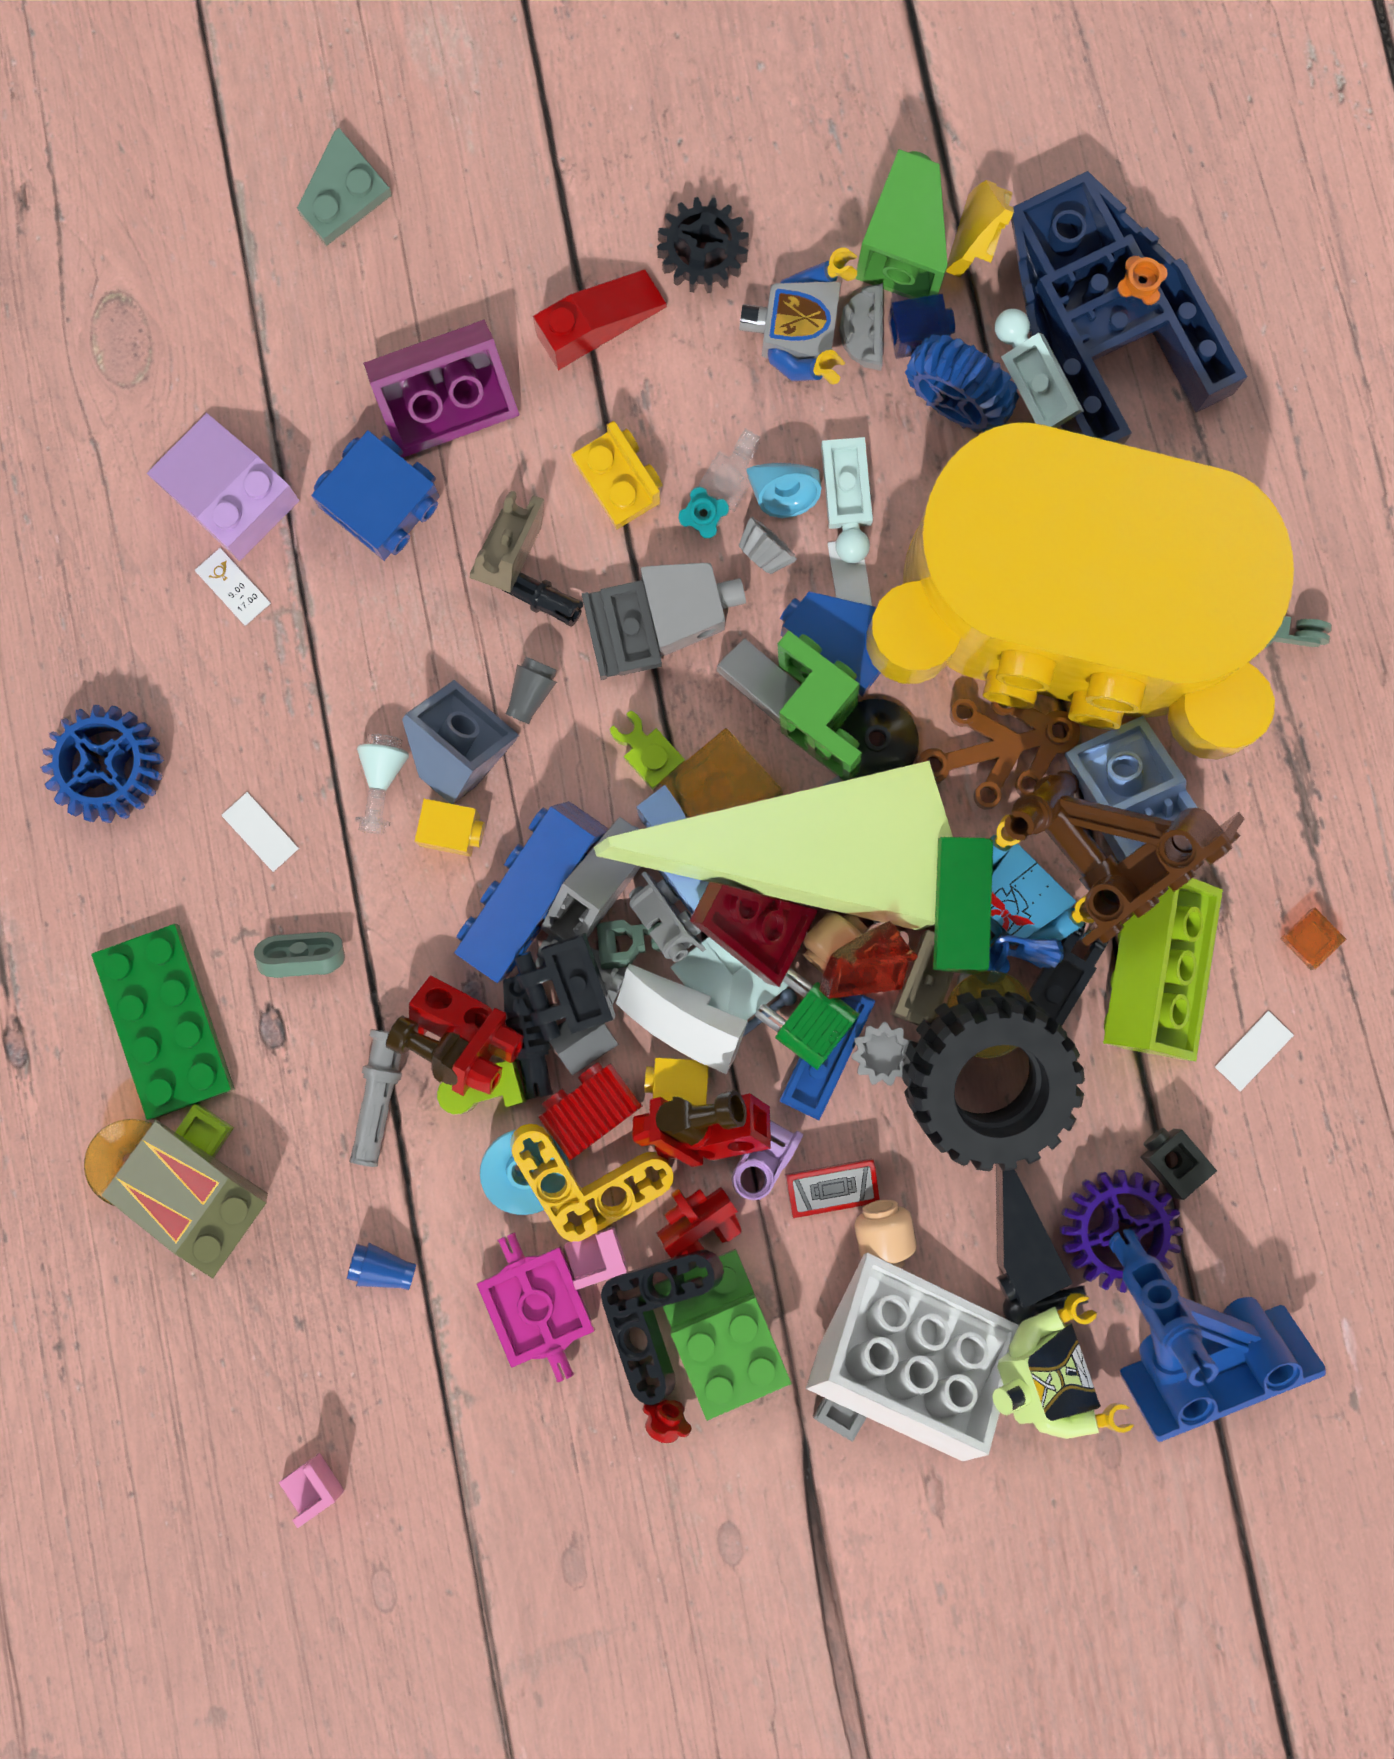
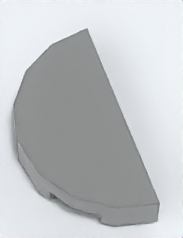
M883 283L866 286L859 294L852 297L843 308L839 327L842 346L851 359L865 368L879 371L882 369Z

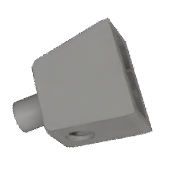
M711 563L659 565L640 568L660 657L725 630L723 609L746 604L741 578L716 584Z

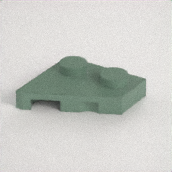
M338 128L334 131L297 209L300 216L325 246H328L391 197L392 194L388 185L341 129Z

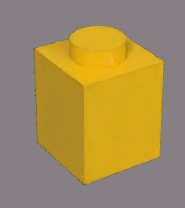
M424 798L414 842L420 847L471 857L473 847L480 848L482 844L485 822L479 821L480 814L474 808Z
M655 1058V1067L646 1066L644 1093H653V1098L662 1097L667 1101H672L673 1097H681L693 1105H706L709 1066L696 1060Z

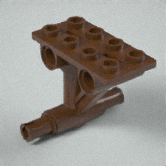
M1061 770L1057 772V775H1047L1041 778L1035 785L1033 792L1018 798L1013 804L1011 815L1007 816L1004 825L1007 834L1012 839L1018 841L1027 839L1029 835L1045 831L1082 875L1079 880L1089 891L1085 898V907L1090 917L1094 920L1092 926L1080 939L1085 946H1088L1097 938L1103 944L1124 928L1123 924L1134 914L1137 918L1146 914L1159 903L1160 900L1158 898L1169 889L1168 886L1173 892L1184 886L1196 875L1194 872L1204 864L1203 860H1206L1211 865L1227 854L1233 848L1231 844L1241 836L1237 830L1245 818L1238 812L1219 825L1205 810L1188 808L1182 811L1174 821L1074 798V794L1078 791L1079 787L1078 778L1070 771ZM1084 828L1144 842V844L1125 859L1117 861L1112 854L1107 856Z

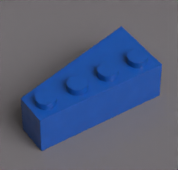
M570 801L553 805L549 810L543 807L536 814L528 827L533 834L526 845L523 847L518 844L513 849L504 864L509 869L500 883L496 880L493 881L480 900L485 907L477 919L471 916L457 934L456 938L461 943L454 953L497 984L510 975L516 966L514 957L525 953L541 931V927L538 924L542 918L545 920L564 881L587 856L586 852L591 844L599 841L609 830V828Z

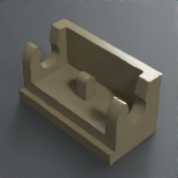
M514 491L507 494L503 509H501L470 572L471 579L507 592H511L541 530L544 499L534 495L527 509L519 507L515 502L517 496Z
M927 930L922 933L890 1015L917 1026L924 1019L931 1023L937 1018L938 1015L934 1009L943 1003L955 973L933 969L934 932Z

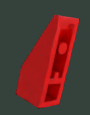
M643 269L572 293L533 315L537 337L557 369L560 370L665 309L667 303L647 271Z

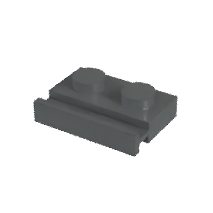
M643 580L600 589L601 591L594 593H581L601 680L616 675L623 676L662 667Z

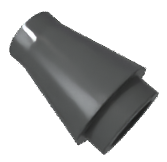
M525 656L522 665L517 664L510 702L505 714L530 724L533 715L557 683L554 681L557 670Z

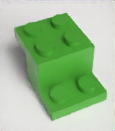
M788 630L777 644L779 667L801 683V686L779 712L781 733L839 776L843 781L854 779L860 771L862 752L857 749L859 746L857 740L839 727L858 705L859 683L855 681L857 675L843 662L836 660L833 664L820 654L822 652L821 647L807 635L801 634L798 638Z
M736 1248L718 1256L723 1264L724 1274L722 1281L717 1287L703 1295L663 1306L671 1326L672 1339L707 1421L792 1384ZM697 1266L683 1274L684 1280L687 1281L698 1276L704 1278L708 1276V1271L705 1267L699 1268ZM669 1278L654 1283L655 1290L659 1294L669 1295L671 1291Z

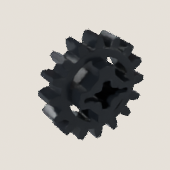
M694 197L693 208L688 209L686 205L680 202L678 203L677 217L669 213L665 215V226L667 228L658 229V241L661 244L657 245L658 258L664 259L662 262L664 274L675 271L674 284L676 286L687 280L689 281L690 292L694 293L698 284H704L706 292L712 293L714 282L718 281L723 288L728 287V274L735 277L741 275L740 263H745L748 259V249L744 247L749 244L748 232H741L744 223L742 217L731 219L732 206L727 205L720 211L717 209L716 198H712L708 206H702L699 197ZM717 226L723 229L726 234H722ZM702 242H706L705 248H699ZM679 256L685 257L689 265L684 263Z

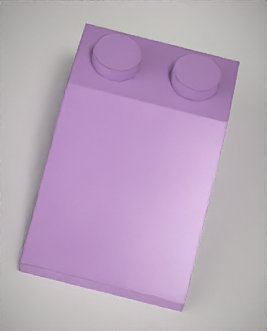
M208 413L147 472L165 492L239 561L299 502L291 487L276 472Z

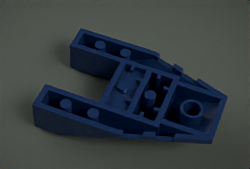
M1086 171L1013 206L1014 213L1011 222L1026 314L1030 322V338L1037 333L1045 336L1083 409V412L1062 424V430L1123 445L1126 443L1132 432L1099 373L1094 360L1150 333H1153L1196 413L1234 395L1248 376L1187 264L1181 258L1176 260L1158 243L1160 238L1148 227L1143 229L1125 212L1127 207L1090 172ZM1132 256L1152 258L1167 269V277L1161 282L1158 289L1160 298L1153 305H1146L1142 299L1134 296L1123 297L1118 292V284L1124 279L1127 272L1125 263ZM1140 277L1139 282L1145 284L1146 279Z

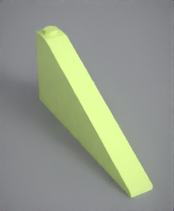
M930 761L610 836L597 844L594 850L596 856L702 881L716 882L754 893L914 930H922L935 926L938 838L953 837Z

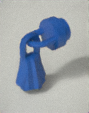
M1003 935L997 938L992 947H990L989 969L975 974V976L988 984L1002 980L1010 969V963L1007 959L1008 955L1023 959L1039 968H1055L1063 960V946L1058 939H1026L1013 935ZM1009 942L1019 944L1017 949H1010Z

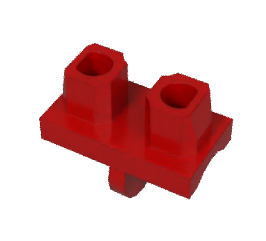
M722 1187L707 1197L699 1189L687 1198L678 1188L671 1193L677 1205L664 1214L669 1224L656 1232L661 1240L663 1248L672 1259L675 1256L697 1250H705L699 1239L711 1230L715 1232L722 1243H725L739 1235L742 1229L735 1215L738 1211Z

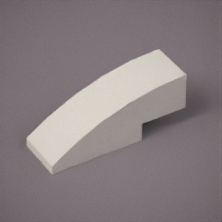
M631 964L626 969L616 1002L627 1015L652 1035L677 1051L724 1074H727L736 1057L748 1022L709 1006L711 996Z

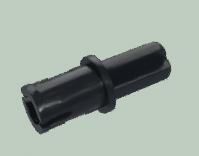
M520 572L511 592L504 591L530 604L531 611L547 613L570 627L579 619L582 613L580 609L584 605L582 601L553 588L550 581L544 580L539 582Z

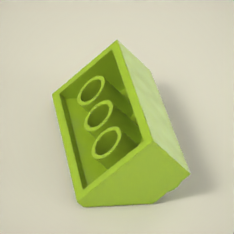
M1192 878L1175 892L1168 886L1169 889L1158 898L1160 901L1157 905L1139 918L1134 914L1123 924L1124 928L1118 933L1119 948L1115 970L1111 976L1112 991L1110 1004L1104 1020V1044L1196 1062L1223 889Z

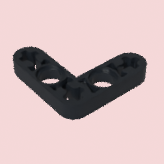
M697 1250L634 1269L610 1279L602 1287V1304L633 1395L644 1404L654 1405L662 1401L672 1393L676 1383L675 1373L653 1309L703 1295L717 1287L722 1281L724 1270L719 1257L711 1251ZM697 1266L699 1268L705 1267L708 1271V1276L704 1278L698 1276L687 1281L684 1280L683 1274ZM656 1272L664 1273L671 1282L669 1295L659 1294L655 1290L653 1276ZM639 1286L641 1294L629 1300L619 1299L618 1291H627ZM632 1327H638L646 1334L647 1347L645 1350H640L631 1343L629 1333ZM649 1355L652 1356L653 1361L649 1363L647 1361L642 1365L639 1364L640 1360ZM648 1376L650 1378H658L660 1385L658 1387L655 1385L648 1386L646 1378Z

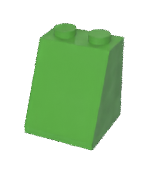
M898 149L862 242L857 266L858 273L855 279L871 285L883 283L884 290L934 308L948 266L940 164L931 161L927 155L921 152H906Z

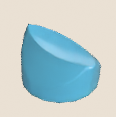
M768 463L746 469L761 510L769 516L788 518L800 515L812 508L820 498V470L794 463Z

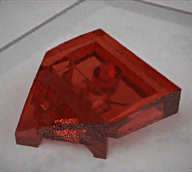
M888 921L860 935L833 952L826 965L819 990L828 999L901 990L908 962L915 961L918 955L901 937L895 925Z

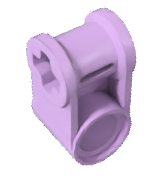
M770 1120L771 1137L781 1142L783 1146L771 1141V1149L743 1154L732 1174V1185L736 1193L749 1200H759L767 1196L781 1171L785 1169L795 1153L803 1133L799 1131L792 1133ZM750 1166L759 1168L765 1178L763 1187L755 1193L747 1192L740 1183L742 1172Z

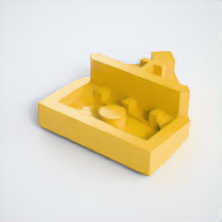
M985 180L968 194L948 258L947 273L961 277L975 257L991 263L1001 231L1009 224L1014 213V207L1009 206L1013 192L998 187L996 183Z

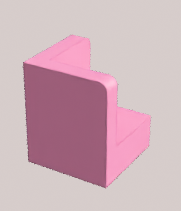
M614 1226L603 1229L578 1242L569 1241L564 1246L574 1275L573 1284L575 1290L627 1273L628 1271Z
M320 1453L279 1482L298 1512V1515L292 1520L297 1528L333 1504L344 1492L343 1487Z

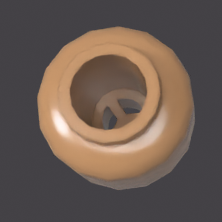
M828 912L805 936L804 945L807 951L803 955L826 977L829 978L832 974L840 977L845 976L869 950L868 941L863 936L868 929L854 915L846 914L843 917L838 913Z

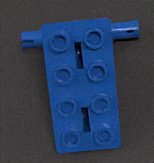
M1123 1230L1129 1242L1127 1245L1119 1232L1111 1237L1109 1246L1124 1268L1123 1281L1147 1320L1151 1334L1142 1341L1139 1347L1141 1361L1121 1368L1120 1374L1158 1442L1326 1375L1325 1365L1284 1305H1278L1264 1311L1255 1298L1243 1297L1231 1302L1223 1313L1182 1297L1160 1261L1147 1255L1133 1230Z

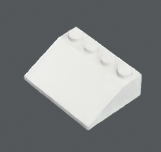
M866 1253L863 1255L819 1345L806 1389L958 1460L966 1461L989 1455L1000 1414L992 1398L994 1390L1003 1386L997 1368L998 1361L1009 1352V1345L1019 1325L874 1255Z

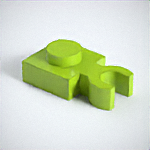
M629 711L626 715L634 725L633 731L629 734H622L613 725L609 728L610 733L617 743L629 745L632 748L624 755V759L653 791L685 763V759L657 728L646 736L643 732L640 717L635 712Z

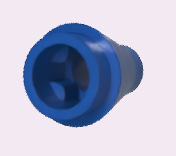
M369 1242L367 1246L356 1244L346 1279L356 1281V1286L401 1288L409 1290L416 1264L407 1262Z

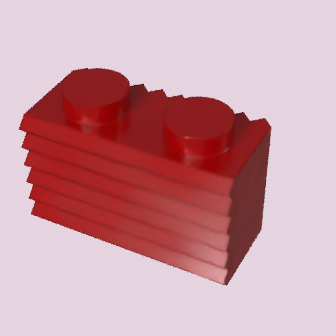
M597 1062L577 1077L582 1084L568 1095L564 1089H561L541 1104L546 1112L538 1118L569 1160L575 1158L643 1107L611 1063L603 1068Z

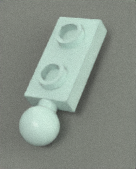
M1007 309L997 317L995 333L1000 341L1012 345L1013 349L1001 356L1035 423L1057 428L1083 412V409L1045 336L1037 333L1028 338L1030 322L1027 315L1019 309Z
M865 437L823 440L821 452L829 529L842 528L843 530L835 544L838 556L845 562L857 563L867 556L870 549L869 539L860 530V526H871L873 522Z

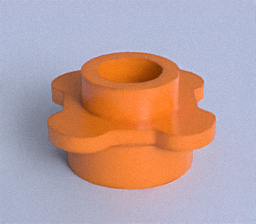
M1130 257L1125 263L1126 275L1117 287L1119 294L1126 298L1130 296L1140 298L1146 305L1155 304L1160 298L1159 286L1168 274L1166 267L1152 258ZM1140 277L1146 279L1145 284L1139 282Z

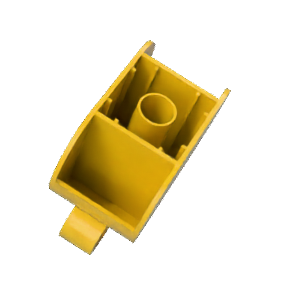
M1035 423L1001 425L971 439L957 451L943 468L934 484L923 517L909 545L903 570V584L892 588L879 601L866 632V649L872 664L886 678L898 683H922L934 678L943 668L948 666L964 676L986 681L983 697L1000 705L1022 709L1033 708L1037 694L1071 702L1068 718L1088 727L1116 730L1121 727L1123 715L1133 718L1141 716L1149 718L1168 714V723L1173 737L1185 751L1199 758L1218 760L1234 755L1254 743L1266 733L1274 717L1275 697L1271 685L1264 675L1255 666L1250 664L1249 661L1267 646L1286 615L1291 599L1294 578L1291 541L1280 513L1268 496L1251 481L1234 472Z

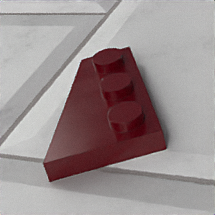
M710 881L689 921L765 983L780 987L818 910Z

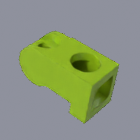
M514 1060L512 1063L507 1061L495 1063L502 1067V1077L491 1095L470 1087L465 1095L462 1096L452 1091V1085L442 1082L437 1091V1100L441 1108L451 1114H464L473 1110L480 1102L503 1096L506 1107L527 1102L517 1062Z

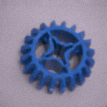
M932 334L929 338H925L922 344L918 345L910 356L911 359L905 371L910 387L915 389L917 396L926 401L927 406H931L937 413L959 424L963 429L968 427L976 433L985 432L1006 424L1013 414L1016 402L1019 399L1017 386L1010 380V374L1000 368V363L991 360L987 353L980 352L974 345L965 344L961 338L953 340L949 335L940 336Z
M93 705L90 716L82 709L76 710V723L71 722L67 718L61 719V725L65 729L62 735L54 731L49 733V737L57 742L55 748L47 747L42 749L44 755L52 758L51 763L41 766L42 772L47 775H54L45 783V786L50 791H58L54 801L61 806L68 804L67 812L75 817L83 812V817L86 821L95 822L98 816H100L103 822L112 823L116 812L119 817L127 819L130 817L129 804L139 810L145 807L144 802L140 799L142 793L149 796L156 795V790L148 784L150 779L156 781L162 779V773L152 769V766L164 761L162 755L152 752L160 745V742L155 737H147L151 730L148 724L145 722L137 724V715L130 711L122 715V710L117 706H111L106 713L100 705ZM106 731L123 733L116 741L110 739L103 745H97L89 739V737L97 733ZM78 750L81 756V761L77 769L73 772V760ZM133 750V769L130 777L127 778L124 767L125 763L132 756L131 751ZM93 752L105 757L104 762L108 766L106 769L112 776L100 771L99 759ZM102 783H108L117 790L108 796L98 798L86 797L83 794L89 787L95 789Z

